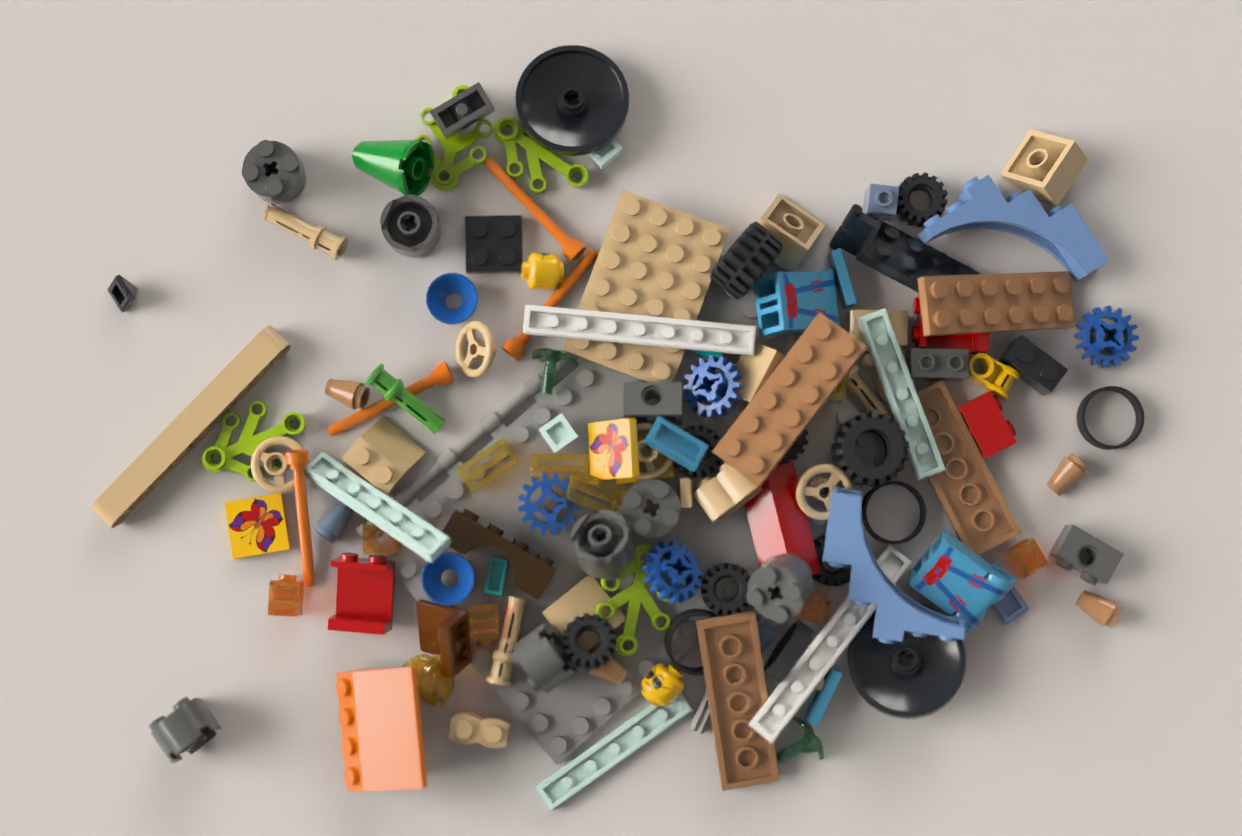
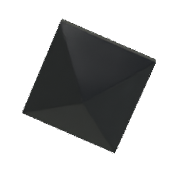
M117 275L110 284L108 292L122 313L127 311L135 298L137 287L121 275Z

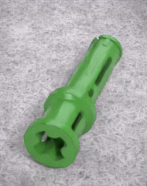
M380 363L364 382L367 386L372 385L380 391L386 401L391 402L393 400L411 416L431 430L433 434L444 424V418L404 387L403 380L394 378L384 370L383 364Z

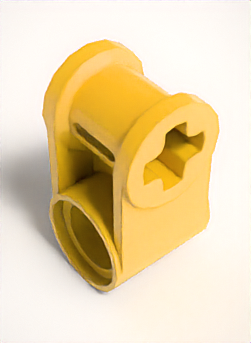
M978 353L970 356L968 379L984 388L987 392L990 391L992 395H996L999 399L1007 400L1009 397L1007 393L1015 379H1019L1021 374L987 354ZM975 360L980 361L983 365L981 374H977L973 370V362Z

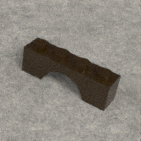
M464 508L463 512L455 510L442 531L451 539V544L448 547L462 555L479 546H492L501 550L509 558L513 567L512 585L538 600L557 570L552 566L554 561L540 552L537 557L527 551L529 546L517 538H514L512 542L504 538L502 535L505 531L489 523L486 527L479 523L477 520L480 516L466 508Z

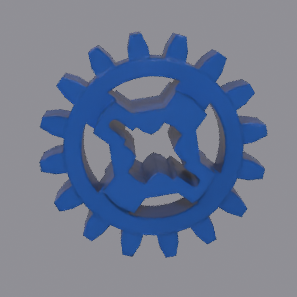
M1109 305L1104 307L1103 311L1100 307L1092 309V314L1088 312L1082 316L1085 322L1076 324V327L1081 332L1074 334V338L1080 339L1081 343L1076 345L1075 348H1083L1085 351L1081 356L1082 359L1092 358L1090 365H1097L1101 361L1102 368L1109 367L1110 362L1115 367L1121 365L1120 359L1122 361L1130 359L1127 352L1137 350L1132 342L1139 340V336L1133 335L1132 331L1138 328V326L1129 325L1128 322L1132 316L1122 317L1121 308L1116 309L1114 312H1112V308ZM1100 319H1109L1114 321V323L1107 324L1104 320L1101 321ZM1105 332H1107L1110 335L1107 338V342H1105L1103 339L1106 335ZM1106 350L1109 354L1112 353L1113 355H1103L1098 352Z
M710 355L709 362L700 358L699 367L690 366L693 371L692 375H684L689 382L682 386L683 390L688 391V394L683 399L690 403L688 408L697 412V415L716 419L718 413L725 417L727 416V408L736 409L733 403L734 400H742V397L737 393L738 390L745 389L744 385L738 383L743 374L736 371L737 365L732 362L729 363V360L724 357L718 359L714 355ZM715 370H723L725 374L716 373ZM702 400L709 401L712 405H704Z
M543 472L542 480H538L537 477L533 476L531 478L533 485L524 484L523 486L527 494H519L518 499L525 502V504L518 507V511H526L522 521L531 520V530H534L537 526L541 527V535L545 534L546 529H551L552 534L556 535L558 527L567 531L566 522H576L572 513H580V508L575 506L574 503L581 501V498L572 494L577 489L576 485L568 487L569 478L565 477L560 481L558 480L557 472L554 473L553 478H548L547 473ZM552 485L560 487L567 495H559L553 490ZM541 487L542 494L540 497L530 501L533 492ZM548 496L551 497L552 501L558 502V504L554 505L553 510H548L547 506L541 505ZM569 506L565 516L558 520L557 514L560 509ZM533 512H539L544 515L547 522L538 519Z
M664 540L649 550V554L643 558L647 565L642 567V571L648 573L644 583L651 582L650 592L658 591L659 600L668 597L669 604H673L677 600L680 604L695 596L697 594L696 590L702 587V583L698 579L704 576V573L697 569L702 563L701 561H694L693 557L696 553L695 551L688 553L686 551L687 544L685 543L678 547L677 540H673L669 544ZM661 556H665V558L662 559L661 562H659ZM686 581L685 587L681 589V586L685 584Z

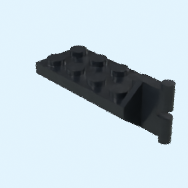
M857 204L851 207L842 225L839 226L829 242V246L832 249L841 248L854 255L855 259L917 293H919L917 279L924 276L980 274V272L972 269L970 266L924 244L921 240L908 235L895 226L877 217L873 218L863 213L862 207Z

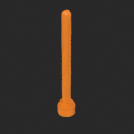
M486 159L484 166L562 245L563 255L571 263L578 259L584 253L587 246L579 238L569 237L494 159Z
M588 250L543 306L557 307L596 260L598 257L596 250ZM522 330L517 337L508 338L501 348L519 362L526 354L524 351L527 348L526 343L533 335L523 334Z
M444 361L435 366V369L431 371V375L405 388L415 396L436 384L438 386H447L455 382V378ZM383 398L330 425L328 433L331 436H336L397 405V403L393 400L391 402L386 401Z
M298 449L286 451L285 458L289 468L293 470L304 584L311 587L315 584V571L304 468H307V462H309V450Z

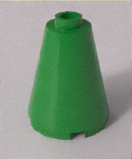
M422 140L362 141L352 152V160L357 169L404 195L412 194L419 196L430 183L431 177H427L429 168H434V155L430 144Z

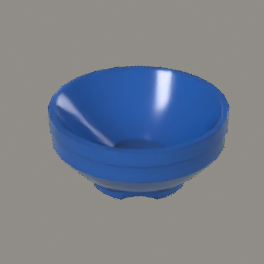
M458 273L442 274L435 278L428 287L426 293L427 308L431 315L442 323L448 325L460 324L467 321L474 314L478 304V293L473 282L466 276ZM452 293H457L462 297V304L457 309H450L446 306V298Z
M443 552L432 563L427 561L421 574V583L423 590L431 600L441 605H454L469 596L475 583V574L473 567L465 557L454 552ZM447 569H452L458 574V582L453 587H448L442 582V574Z

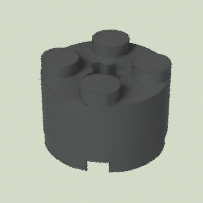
M262 140L247 153L243 161L242 176L246 184L256 195L268 203L280 204L291 201L302 192L305 186L306 175L304 165L295 152L284 143ZM273 170L279 171L277 175L271 174Z
M412 194L403 195V197L390 201L381 214L380 225L383 236L397 253L407 257H423L438 244L441 237V222L436 211L426 199ZM415 222L417 227L408 231L406 225H412Z
M647 479L634 484L627 491L622 503V514L628 527L634 533L647 538L660 537L670 532L677 524L681 512L680 500L674 489L667 483L656 479ZM651 500L652 504L659 505V509L655 511V517H651L649 513L644 514L643 508L647 506V501Z
M598 510L599 513L591 516L588 513L575 523L571 532L572 547L579 565L585 573L592 577L615 580L630 566L635 555V546L628 525L620 514L611 510Z
M793 554L774 555L768 558L750 577L748 593L746 595L747 601L762 616L777 623H784L786 620L795 617L814 595L815 582L813 583L811 576L812 571L808 564L798 556Z
M541 624L513 645L514 651L510 654L513 663L519 669L523 667L529 676L527 681L536 693L541 690L548 693L577 672L576 665L571 668L569 664V659L565 654L561 639L555 632L549 635L545 631L548 628L546 624Z
M188 697L181 699L173 706L175 711L167 717L163 715L149 725L152 730L151 735L171 763L183 760L180 754L184 752H189L191 755L202 748L216 736L215 730L222 728L201 698L190 700Z

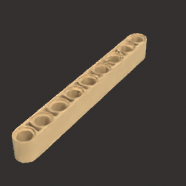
M271 325L262 329L94 501L91 509L111 528L121 524L215 428L224 415L229 413L285 356L291 348V344Z

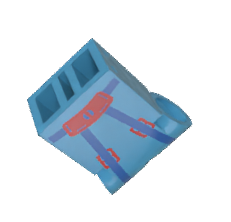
M834 268L818 273L775 272L761 277L754 285L759 336L802 335L819 312L840 326Z
M944 529L909 571L908 584L949 615L965 620V632L971 635L986 618L988 607L1002 600L1018 580L1009 572L989 565L986 560Z

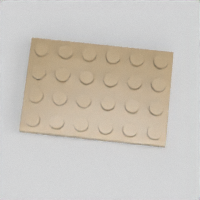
M623 190L578 309L697 320L712 280L710 278L711 271L719 261L730 229ZM569 338L566 339L562 349L567 353L647 382H660L665 379L674 380L685 349Z

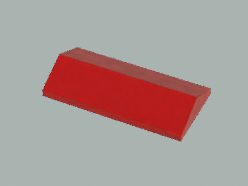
M789 460L790 463L787 464L780 462L761 486L763 490L744 504L759 566L774 555L793 554L808 564L812 571L811 575L821 573L807 515L800 509L796 499L798 478L793 460Z

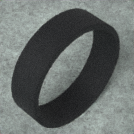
M1118 386L1103 387L1090 392L1081 401L1077 411L1078 429L1084 439L1097 448L1105 450L1122 448L1134 442L1140 435L1144 426V410L1138 398L1129 390ZM1101 391H1113L1123 395L1129 400L1135 411L1136 422L1132 434L1126 441L1116 446L1106 445L1097 441L1090 434L1085 423L1086 407L1089 401Z
M888 481L876 485L866 494L862 502V518L865 529L873 538L883 543L901 544L912 540L920 533L926 521L927 511L923 497L913 486L905 482ZM886 485H899L908 489L917 499L920 508V519L915 530L906 538L897 541L887 540L877 535L870 527L867 519L869 499L875 491Z
M689 609L678 614L670 622L664 638L665 650L673 664L682 672L690 675H704L703 666H684L674 659L671 651L673 634L682 622L696 616L717 617L705 609Z
M797 620L787 630L765 664L764 674L780 683L791 672L805 652L813 637L814 630L802 621Z

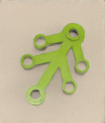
M466 85L456 87L453 90L452 98L470 87ZM428 107L422 110L421 120L424 125L429 126L445 151L443 162L433 151L434 168H432L431 182L437 190L449 192L456 188L461 174L475 165L484 164L487 159L485 149L480 146L473 147L469 157L454 165L456 154L481 138L490 137L493 133V126L489 120L481 119L476 123V128L464 136L460 137L461 132L446 139L434 119L432 121L425 120V115L433 110V108ZM488 125L490 127L489 131L486 133L480 132V126ZM427 135L416 137L415 140H427L432 148V141ZM475 152H482L484 154L483 158L480 160L474 159L473 155ZM448 173L450 178L447 181H441L440 175Z
M505 116L497 120L493 129L494 136L500 143L505 144L508 160L506 170L511 178L518 179L524 173L523 165L518 161L516 144H518L527 153L531 174L530 189L533 193L542 194L547 189L546 180L542 177L539 159L566 176V181L572 188L579 189L587 184L588 171L583 165H569L550 151L536 144L532 139L524 135L526 133L515 118ZM504 128H512L513 133L508 136L504 135ZM514 165L520 167V171L517 174L510 172V168ZM579 173L583 178L580 182H575L572 180V176ZM541 181L544 185L541 189H535L533 187L534 182Z
M254 401L249 406V416L238 443L228 446L233 430L241 426L242 419L240 415L229 412L223 417V427L216 444L208 446L203 451L201 457L202 464L210 472L219 473L229 469L244 475L249 481L256 482L250 476L251 465L248 466L232 458L242 453L252 457L258 445L268 438L286 434L300 435L305 431L307 421L302 414L289 412L283 417L281 424L254 435L260 419L268 413V407L265 403ZM260 404L263 407V411L261 414L256 415L254 408ZM231 416H235L237 420L234 426H229L228 419ZM294 419H298L300 421V427L298 429H293L291 427V422ZM268 450L264 451L267 454L273 453ZM216 453L221 455V461L218 464L213 462V456ZM275 461L274 467L278 470L281 467H278ZM259 466L260 472L262 476H264V470L261 466Z
M647 544L635 546V555L632 563L615 579L613 587H607V579H601V585L605 590L615 591L619 588L621 580L634 573L631 585L607 602H600L595 608V613L603 619L604 617L609 620L613 617L615 610L628 602L623 632L616 635L615 648L618 654L625 657L633 655L638 649L635 630L641 604L650 616L651 625L655 629L662 631L670 625L668 615L659 610L644 587V579L646 575L648 576V573L643 572L642 567L647 565V563L641 564L640 556L644 553L649 554L652 546ZM668 597L664 598L662 601L668 602ZM603 606L609 607V614L606 616H602L600 613ZM659 616H663L665 619L662 626H657L656 624ZM626 640H630L632 643L631 648L628 650L623 649V642Z

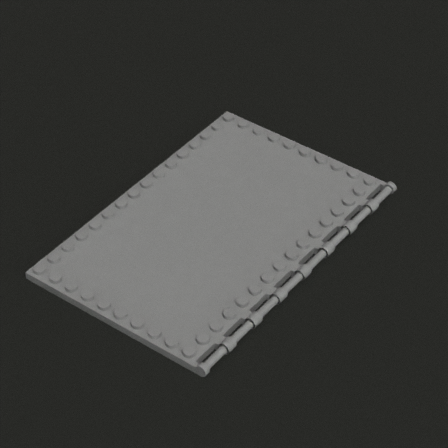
M711 280L696 321L757 326L756 343L777 350L784 356L788 354L797 342L792 335L759 336L755 293L751 289L742 298L736 300L715 281ZM685 349L674 381L682 382V386L688 384L689 380L684 375H692L693 371L690 366L699 367L700 358L708 362L709 358ZM564 352L538 376L535 373L523 384L524 388L496 412L491 411L480 421L481 425L453 449L448 448L436 459L437 462L410 486L407 487L405 485L392 496L393 500L441 532L455 510L463 512L464 508L480 516L477 520L479 523L486 527L489 523L505 531L502 535L504 538L511 542L514 538H517L529 546L527 550L529 553L537 557L540 552L554 561L552 566L557 570L541 597L537 600L512 585L513 567L509 558L501 550L492 546H479L462 555L473 567L475 583L466 599L458 604L445 606L468 611L472 659L470 664L485 681L491 673L494 660L491 657L492 653L498 649L509 596L527 600L517 642L541 624L548 626L545 631L549 635L555 632L563 642L562 637L542 612L588 576L580 567L572 547L571 532L575 523L567 521V531L558 527L556 535L552 534L551 529H546L545 534L541 535V527L537 526L534 530H531L532 521H522L526 511H518V507L525 504V502L518 499L519 494H527L523 488L524 484L532 486L531 478L533 476L537 477L538 480H542L543 472L547 473L548 478H553L554 473L557 472L558 480L560 481L568 477L567 486L576 485L577 487L575 492L572 493L573 496H580L581 501L574 503L575 506L580 508V513H572L577 522L588 513L590 516L599 513L598 510H611L623 517V499L627 491L634 484L638 483L617 485L616 479L591 481L588 423L624 419V383H630L633 380L639 379ZM723 353L722 357L728 359L729 363L732 362L736 365L741 355ZM575 359L580 365L554 388L549 390L545 384ZM715 370L716 373L725 374L723 370ZM838 387L806 427L809 435L806 436L808 445H804V453H798V459L793 460L798 481L813 466L819 464L838 466L837 463L833 462L834 451H831L832 444L835 441L833 439L835 433L839 431V427L843 423L861 414ZM682 389V426L677 427L683 430L688 426L705 425L711 430H715L719 438L721 437L722 439L748 404L741 400H734L733 403L736 409L727 408V416L723 417L717 413L716 419L709 418L708 416L704 418L688 408L690 403L683 399L688 394V391ZM533 396L537 402L511 425L506 427L502 421L529 397ZM650 398L646 401L650 405H656L660 402L656 398ZM702 400L704 405H712L711 402ZM562 413L578 435V438L557 453H554L538 429ZM489 433L494 439L468 462L463 464L459 458ZM863 433L855 441V455L862 464L876 466L884 459V442L874 433ZM709 449L705 452L701 462L708 457ZM722 460L715 471L704 477L685 475L677 469L673 462L674 477L657 480L667 483L674 489L681 505L680 479L690 478L694 493L698 490L696 486L699 482L707 477L712 479L720 473L719 468L725 461ZM446 470L450 477L425 499L420 501L415 495ZM819 473L812 477L808 481L806 486H809L811 481L816 477H825L829 479L832 473ZM841 479L835 487L844 488ZM851 481L853 489L862 490V498L876 486H861ZM552 485V488L556 493H558L559 495H567L563 489L556 485ZM541 487L533 492L530 501L540 497L542 494ZM827 487L821 488L819 494H825ZM693 495V507L681 508L677 524L667 534L656 538H647L634 533L629 528L634 546L647 544L654 547L664 540L668 544L673 540H677L678 547L684 543L687 544L686 551L688 553L695 551L696 553L693 557L694 561H701L702 564L697 569L703 572L704 576L713 566L722 563L739 565L749 573L750 577L760 567L745 505L740 506L734 513L716 524L712 522ZM549 496L546 497L544 503H541L542 506H547L548 510H553L554 505L558 504L557 501H552ZM805 496L806 502L812 509L819 512H827L823 501H818L813 496ZM651 500L647 501V506L643 508L644 514L649 513L651 517H655V511L659 509V505L652 504ZM569 506L560 509L557 514L558 520L565 516ZM533 512L538 519L547 522L544 515L539 512ZM807 516L814 541L827 529L828 520H816ZM370 521L365 524L361 523L355 528L377 555H384L386 560L395 561V576L417 601L423 599L434 602L426 595L421 583V574L427 563L426 559L386 532L377 539L372 532L378 526ZM447 547V548L443 551V552H454V553L460 554V553H458L457 551L453 550V549L450 548V547ZM646 553L640 556L641 564L646 563L643 560V558L647 555ZM661 556L659 562H661V560L664 559L665 556ZM490 557L508 560L502 597L484 594ZM452 569L445 570L442 574L443 584L448 587L455 586L458 582L457 572ZM634 573L621 580L617 590L608 591L604 589V591L610 598L614 597L632 584ZM702 576V577L699 578L698 580H699L700 582H702V579L704 578V576ZM594 577V578L596 579V581H597V582L600 584V586L602 587V585H601V579H602V578H596V577ZM723 578L716 585V593L722 600H732L738 594V585L732 578ZM606 580L607 587L614 586L615 580ZM686 581L685 584L681 586V589L685 587ZM651 582L644 584L659 610L668 615L670 622L678 614L689 609H705L717 617L722 616L713 612L704 603L700 588L696 590L697 594L685 602L680 604L677 600L673 604H669V602L659 600L656 591L650 592ZM628 602L619 607L620 611L624 614L625 617ZM642 604L640 605L635 630V637L638 640L637 651L628 657L622 656L615 651L612 657L627 669L626 676L619 685L587 674V670L577 667L576 673L548 693L543 690L536 693L530 687L527 681L529 676L523 667L519 669L515 664H513L510 677L511 687L486 683L555 764L558 765L643 690L641 681L656 664L662 663L666 666L670 663L673 664L666 653L664 645L667 629L662 631L655 629L651 625L650 616ZM515 613L513 614V619H512L511 628H510V632H509L508 638H510V635H511V631H512V626H513V622H514ZM659 616L656 620L657 626H662L665 622L663 616ZM692 617L677 627L671 640V651L676 661L699 641L696 621L710 619V617ZM624 622L614 629L616 635L623 632ZM630 640L623 642L624 650L631 648L632 643ZM599 641V642H598L596 645H594L593 647H595L596 649H599V647H600V645H601V641ZM569 661L571 668L574 667L575 664ZM504 663L502 664V668H501V672H500V677H501V674H502V670H503V665H504Z

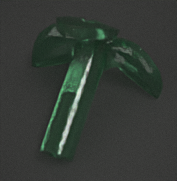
M538 348L532 351L533 360L539 359L540 362H545L541 393L552 395L556 364L559 360L564 359L579 366V362L571 354L562 350Z
M793 717L792 719L802 727L804 735L799 740L776 753L778 763L782 764L800 752L813 753L817 751L819 760L824 759L823 744L820 738L815 735L812 726L805 720Z

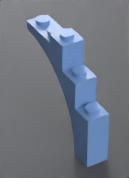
M989 175L981 180L976 176L962 186L964 191L957 196L959 201L946 209L948 214L942 218L938 214L923 223L926 228L918 234L925 244L944 234L966 229H991L1008 232L1025 238L1046 250L1067 271H1070V275L1075 281L1110 261L1072 203L1063 209L1058 205L1046 213L1031 189L1023 194L1016 191L1005 199Z
M833 486L823 561L829 562L830 566L839 568L846 567V564L852 565L848 599L854 600L855 604L862 606L877 603L873 638H878L883 643L894 644L896 641L902 642L904 631H909V634L917 637H926L927 634L939 636L944 641L964 640L965 620L943 615L920 605L903 593L886 576L873 556L865 535L862 518V490Z

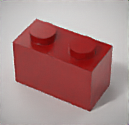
M990 391L957 407L983 458H987L1017 443L1014 438L1016 431L1009 420H1005L1001 413L1003 406L996 395H992Z

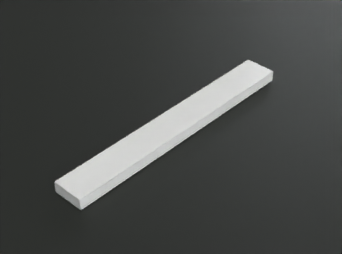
M525 304L523 334L753 356L757 326Z
M891 544L887 545L877 558L880 567L894 584L897 583L912 563L911 560ZM847 597L803 653L791 672L781 681L748 725L767 741L773 743L876 610L877 603L862 606L855 604L854 600H850Z

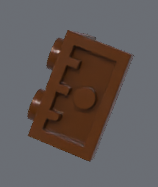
M420 599L416 602L420 649L423 652L440 656L442 676L453 679L472 662L468 611Z

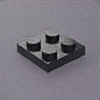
M522 215L465 216L467 274L521 273L523 262Z

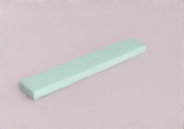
M886 308L857 318L894 420L900 424L898 426L900 430L904 429L907 434L904 436L905 441H909V448L906 449V452L909 454V460L916 479L921 480L945 471V466Z
M324 452L309 463L307 468H304L306 478L430 563L451 544L450 537Z
M682 693L669 706L660 705L656 707L652 703L537 784L535 786L536 790L549 809L553 811L692 712L693 708Z

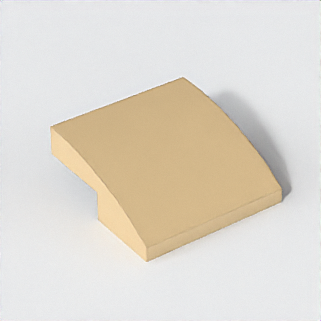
M588 575L544 610L542 614L563 639L564 630L566 631L569 622L572 623L575 617L578 615L582 617L586 613L594 616L596 614V606L600 602H607L611 598L596 579ZM608 606L601 608L600 613L602 616L609 614ZM619 608L615 610L613 617L608 620V623L614 629L625 621V616ZM586 631L580 635L578 645L581 650L587 652L601 641V638L594 631Z

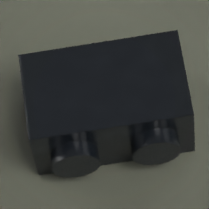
M1023 335L1013 339L998 359L1000 363L1018 371L1021 374L1019 379L1041 395L1051 393L1069 370Z

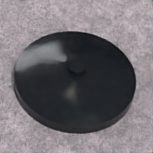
M580 45L555 47L537 56L523 71L516 89L517 114L527 135L542 148L567 156L589 154L605 147L621 131L629 109L628 86L619 67L605 54Z
M919 603L920 605H923V606H925V607H927V608H929V609H931V610H934V611L940 613L939 611L935 610L934 608H931V607H929V606H927V605H924V604ZM875 610L850 642L848 648L849 673L857 692L871 707L895 718L917 719L938 712L955 697L963 682L966 669V654L962 639L950 642L941 640L936 635L927 634L926 637H917L909 634V631H904L902 642L896 641L894 644L883 643L878 638H873Z

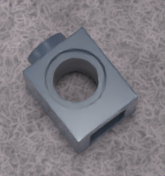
M871 183L865 191L863 213L873 218L877 217L882 221L890 222L896 215L899 187Z

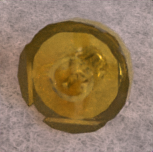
M421 654L408 659L402 667H416L419 698L434 707L438 702L439 709H443L454 690L455 680L454 678L450 679L442 676L440 655L435 654L431 657Z

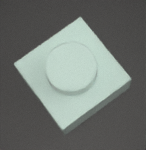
M613 139L605 147L588 155L603 170L623 154L624 151L623 147Z
M562 413L538 429L554 453H557L578 438V435Z

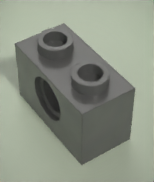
M478 82L434 108L430 113L444 137L449 139L493 113L495 109Z
M911 348L905 352V362L913 381H963L969 378V349Z
M665 379L660 382L633 380L630 383H624V419L636 418V425L640 423L654 424L656 418L660 416L675 426H682V382ZM650 398L660 400L656 405L646 403Z
M1075 525L1064 526L1049 553L1050 556L1056 558L1054 562L1056 565L1068 571H1071L1072 568L1081 573L1080 578L1094 586L1097 583L1108 584L1124 555L1122 552ZM1083 549H1086L1090 555V559L1086 564H1083L1079 558L1080 552Z

